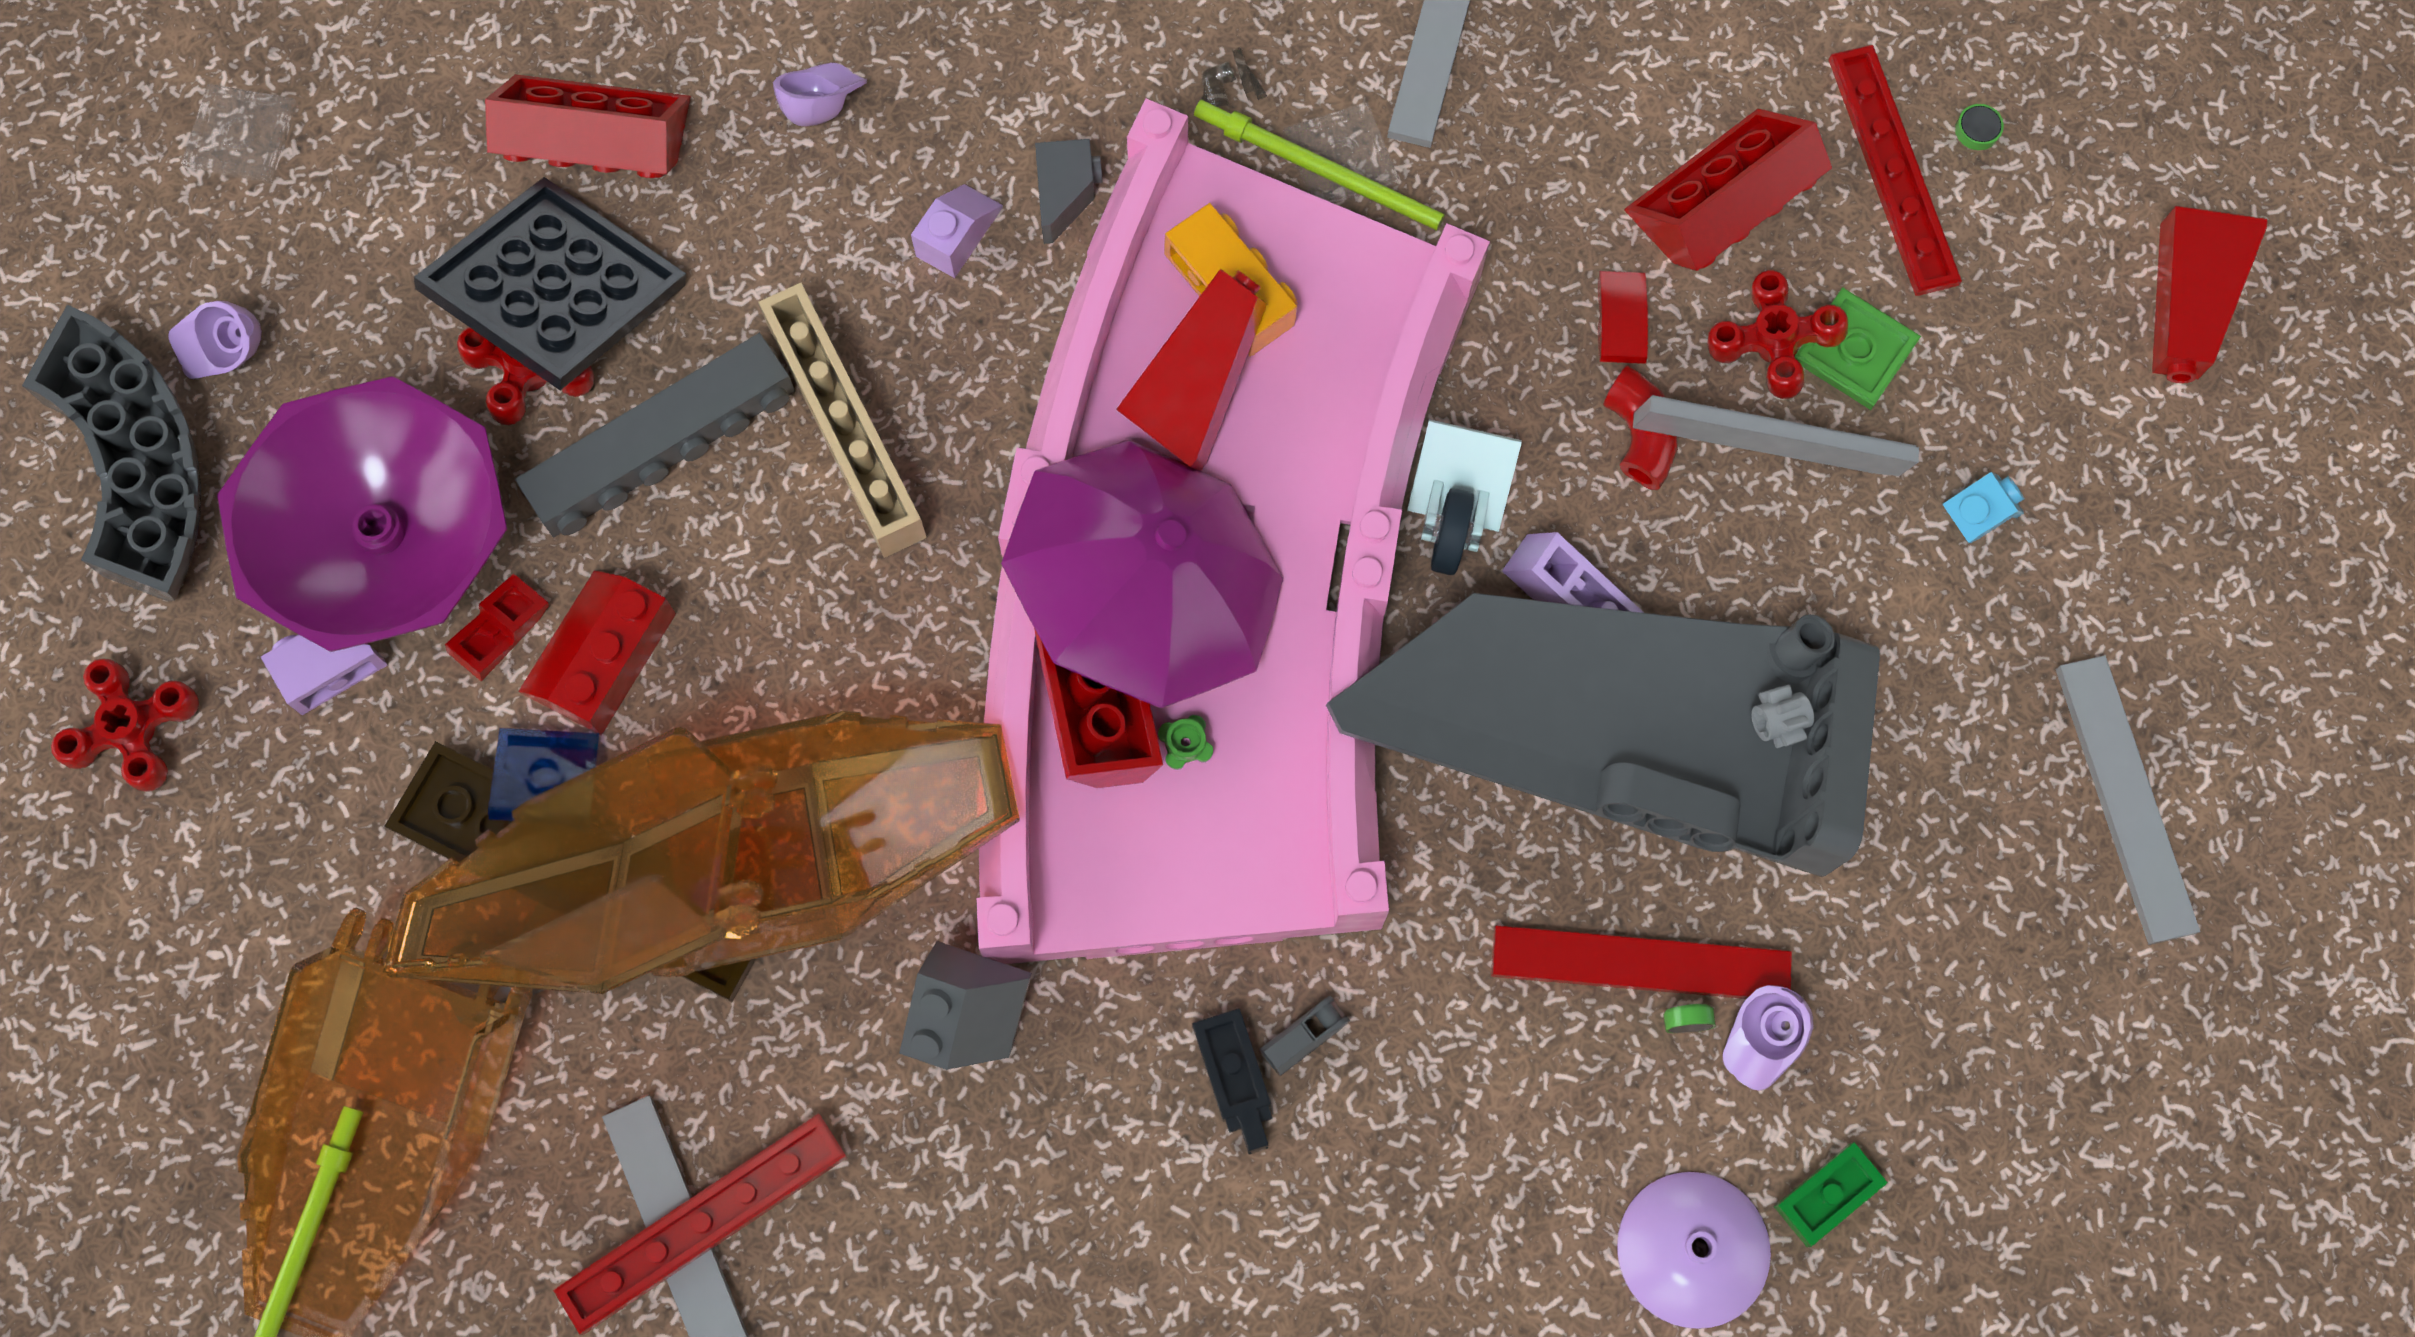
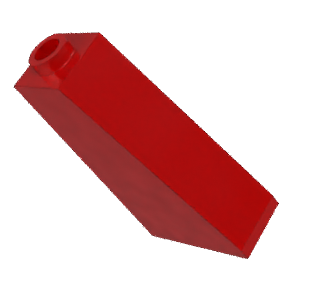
M2175 206L2160 224L2152 373L2167 375V380L2170 382L2189 383L2196 379L2198 380L2215 363L2266 232L2267 219Z
M1222 269L1217 272L1116 409L1188 466L1200 471L1207 463L1267 305L1256 296L1261 287L1239 270H1237L1233 277Z

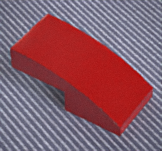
M1600 271L1598 277L1600 313L1598 322L1600 362L1646 364L1648 353L1646 273Z
M512 574L479 603L480 614L445 643L446 651L482 682L541 619L548 609L549 603L519 577Z

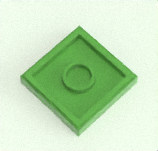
M1842 288L1831 305L1842 308L1848 317V334L1845 340L1840 345L1832 348L1822 347L1817 343L1803 344L1795 355V359L1812 374L1872 410L1921 336L1845 288Z

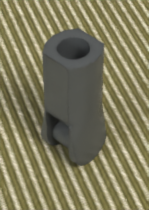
M1331 995L1260 1048L1262 1055L1279 1076H1282L1350 1022L1347 1016L1342 1018L1332 1006L1334 999ZM1315 1016L1326 1029L1317 1038L1306 1026V1023Z

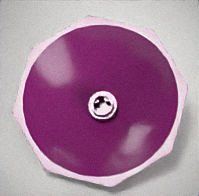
M393 376L283 403L217 494L236 598L329 652L388 639L444 623L507 531L498 479L486 428Z
M1131 440L1035 470L1001 562L1026 614L1054 664L1159 708L1210 691L1257 671L1283 582V577L1231 484Z

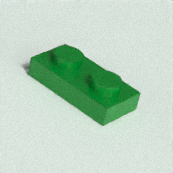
M1853 1142L1843 1148L1773 1207L1808 1248L1816 1244L1888 1182L1856 1143Z

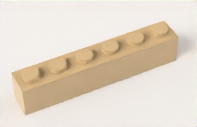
M802 283L759 301L766 323L883 557H888L926 539L921 518Z

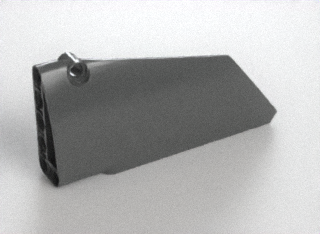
M1473 593L1369 673L1330 700L1326 707L1341 734L1703 850L1725 852L1735 849L1824 877L1849 861L1856 854L1863 837L1880 650L1875 645L1836 632L1834 633L1831 625L1825 619L1811 614L1802 616L1791 627L1754 625ZM1790 685L1792 694L1802 692L1810 701L1814 713V723L1811 727L1804 729L1807 740L1776 748L1773 739L1763 741L1758 736L1752 722V709L1754 706L1762 704L1758 696L1759 693Z

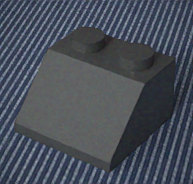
M936 941L917 974L899 1054L946 1070L1009 1058L1032 973Z

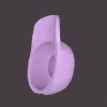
M827 63L778 76L773 82V88L781 111L791 122L798 126H814L835 118L842 110L846 95L866 84L867 79L853 74L841 64Z
M213 301L200 305L169 331V341L179 363L182 365L184 374L190 379L227 373L242 366L256 353L261 341L262 332L259 321L246 308L228 301Z
M1767 985L1756 989L1741 1006L1723 1051V1061L1727 1070L1738 1081L1753 1090L1760 1091L1770 1087L1801 1056L1809 1043L1814 1025L1813 1014L1808 1003L1799 994L1785 987ZM1787 1021L1790 1023V1028L1788 1030L1785 1028V1023Z

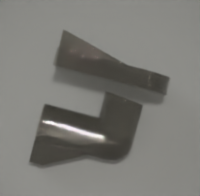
M1241 46L1232 49L1247 99V93L1252 91L1255 92L1258 100L1267 97L1266 92L1248 67ZM1227 61L1210 67L1202 73L1201 79L1204 88L1202 100L1216 107L1228 106L1230 111L1231 107L1224 84L1235 81L1236 78Z

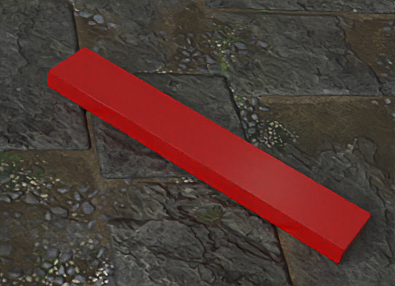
M1869 45L1831 54L1829 58L1831 69L1915 296L1959 286L1962 282L1874 46Z
M1495 926L1491 977L1747 999L1756 989L1767 985L1781 986L1791 990L1792 951Z
M818 1113L553 1291L579 1335H584L848 1157L823 1117Z

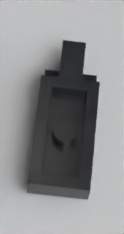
M1240 1008L1192 1023L1222 1121L1226 1122L1228 1132L1231 1133L1241 1129L1249 1155L1268 1149L1269 1145L1262 1122L1272 1119L1269 1109L1271 1102Z

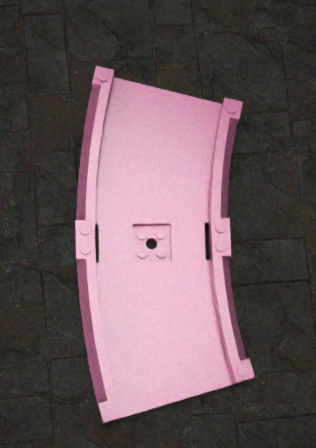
M1145 99L1128 133V160L1117 180L1088 248L1086 261L1067 308L1045 376L1026 449L1016 448L998 536L1001 554L1003 557L1035 470L1129 440L1184 463L1116 409L1199 298V295L1164 255L1165 233L1208 203H1211L1220 215L1225 213L1233 220L1238 228L1239 238L1249 249L1254 247L1261 253L1268 265V272L1277 283L1284 282L1287 284L1297 299L1294 327L1253 356L1247 355L1206 465L1201 470L1232 485L1283 577V582L1257 671L1163 708L1150 704L1163 766L1143 783L1094 788L1066 779L1034 626L1002 567L990 648L983 738L997 736L1013 818L979 841L980 898H976L979 950L982 957L1003 964L1077 957L1093 959L1283 941V938L1382 929L1389 912L1385 862L1380 861L1377 792L1375 791V744L1339 733L1326 704L1379 665L1383 619L1390 591L1402 514L1401 509L1412 461L1438 375L1441 374L1450 355L1463 318L1480 282L1490 241L1446 223L1437 245L1434 246L1188 143V116L1149 99ZM1340 523L1350 525L1342 568L1337 612L1326 610L1339 527ZM1191 715L1200 716L1206 723L1204 730L1206 741L1213 746L1211 759L1207 762L1196 760L1185 763L1184 767L1179 770L1170 768L1166 763L1168 752L1165 743L1158 737L1159 728L1166 722L1173 724L1180 719H1188ZM1188 738L1181 740L1183 746H1189L1191 743ZM981 774V790L979 791V818L990 812L983 774Z

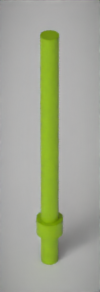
M1202 99L1195 108V117L1224 130V136L1239 143H1242L1243 140L1250 142L1437 231L1444 219L1445 214L1252 124L1251 117L1236 110L1231 114Z
M343 1106L329 1145L323 1144L316 1161V1164L320 1165L319 1171L254 1337H277L340 1172L346 1173L353 1156V1152H350L349 1149L364 1113L363 1111Z

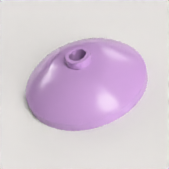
M1675 1173L1662 1177L1646 1186L1635 1196L1626 1209L1620 1223L1617 1239L1619 1266L1631 1293L1653 1315L1680 1327L1710 1328L1737 1318L1755 1302L1765 1285L1769 1272L1770 1242L1760 1213L1750 1199L1734 1185L1705 1173ZM1696 1238L1705 1240L1708 1245V1253L1704 1258L1696 1256L1692 1250V1243Z

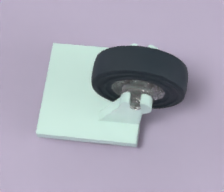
M1429 419L1407 511L1425 515L1421 540L1435 543L1431 559L1432 571L1446 575H1455L1461 561L1463 549L1473 552L1478 551L1483 528L1499 532L1522 440Z

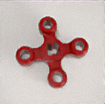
M1767 270L1758 274L1752 283V301L1755 307L1761 311L1756 322L1748 326H1739L1731 321H1722L1715 324L1708 333V351L1710 356L1720 363H1732L1738 360L1742 354L1758 352L1764 361L1770 363L1766 376V383L1770 393L1780 399H1790L1798 395L1804 386V369L1801 363L1795 359L1798 348L1806 343H1817L1826 348L1840 345L1848 334V317L1842 308L1835 305H1825L1818 308L1812 315L1798 317L1791 307L1785 305L1789 294V285L1785 276L1780 272Z
M470 327L466 328L461 332L457 341L458 351L464 363L473 369L496 366L504 372L503 380L492 386L487 392L486 404L490 416L502 425L516 424L525 416L527 408L525 402L526 392L540 389L547 381ZM591 365L565 386L562 392L573 397L583 396L588 393L594 384V374Z
M101 658L94 660L87 666L83 675L84 684L87 689L101 701V705L95 712L94 724L83 729L67 728L61 730L52 740V754L58 762L68 768L82 769L90 766L103 750L110 748L119 749L123 754L124 761L122 762L121 773L126 783L139 791L150 792L157 790L167 780L168 769L163 759L154 754L150 748L149 741L154 735L155 727L167 721L183 722L189 720L198 710V695L183 682L171 680L158 686L154 696L148 700L133 701L128 695L130 676L127 670L112 659ZM123 721H124V722H129V724L127 725V727L120 726V725H121V723H122Z

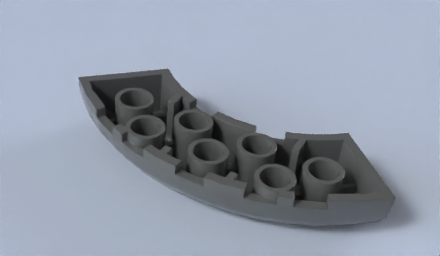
M67 305L22 386L43 405L62 413L76 424L85 437L84 440L91 453L96 475L100 478L102 501L97 502L94 528L81 561L105 578L162 600L175 601L190 566L201 517V479L198 457L191 431L176 397L149 360L116 330L94 316Z

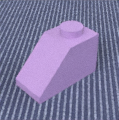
M965 184L936 198L911 234L916 257L955 278L1003 208V205Z
M290 635L280 639L273 645L270 652L261 656L286 703L301 715L387 666L384 658L370 645L363 644L329 652L300 635Z

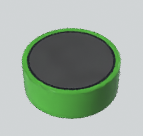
M1985 104L1968 106L1962 111L1955 124V133L1958 140L1964 146L1973 150L1991 148L1998 141L2004 129L2003 119L1999 112Z
M1692 1004L1667 1009L1663 1013L1667 1033L1699 1032L1716 1027L1714 1008L1710 1005Z

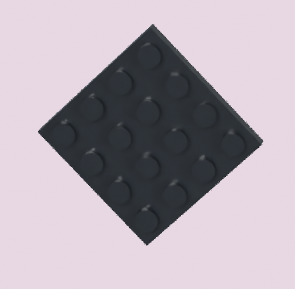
M543 177L415 275L414 284L415 290L561 391L680 291L686 284V273Z

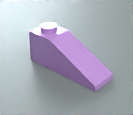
M1558 532L1527 534L1502 570L1505 575L1533 600L1644 613Z

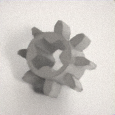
M1790 685L1759 693L1758 696L1762 704L1754 706L1751 715L1755 731L1763 741L1773 739L1775 747L1780 748L1807 740L1804 729L1813 725L1814 713L1810 701L1802 692L1792 694Z

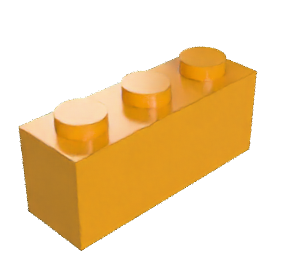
M1208 203L1165 233L1164 255L1199 297L1220 269L1231 277L1239 270L1261 287L1256 296L1267 305L1248 353L1250 357L1294 327L1297 312V299L1294 293L1284 282H1276L1268 272V265L1264 257L1256 248L1251 247L1249 249L1239 238L1237 226L1227 214L1222 213L1220 215L1211 203Z

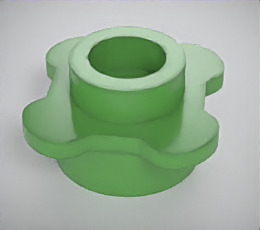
M1191 715L1188 719H1180L1173 724L1166 722L1159 728L1158 737L1165 743L1168 752L1166 763L1170 768L1179 770L1184 767L1185 763L1196 760L1207 762L1211 759L1213 746L1206 741L1204 731L1206 723L1200 716ZM1188 738L1191 743L1189 746H1183L1181 740Z

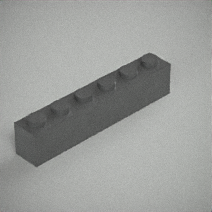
M759 332L515 478V480L553 538L559 534L571 535L582 529L587 523L586 518L603 508V510L609 511L622 505L628 498L627 493L642 484L651 486L662 481L669 473L668 468L684 459L689 462L700 458L708 451V444L721 436L733 437L738 435L748 427L749 419L764 410L767 413H772L781 409L787 404L790 398L789 395L794 393L795 390L788 373Z

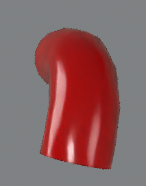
M1627 365L1613 383L1603 406L1620 416L1626 422L1631 432V444L1627 454L1620 463V469L1626 476L1650 490H1658L1668 477L1678 450L1677 436L1633 428L1634 412L1652 395L1665 396L1659 388L1640 372Z

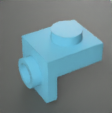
M1990 472L1943 503V506L1968 543H1972L2012 517L2018 518L2024 514L2018 503L2025 498L2009 476L2001 479L1999 475Z

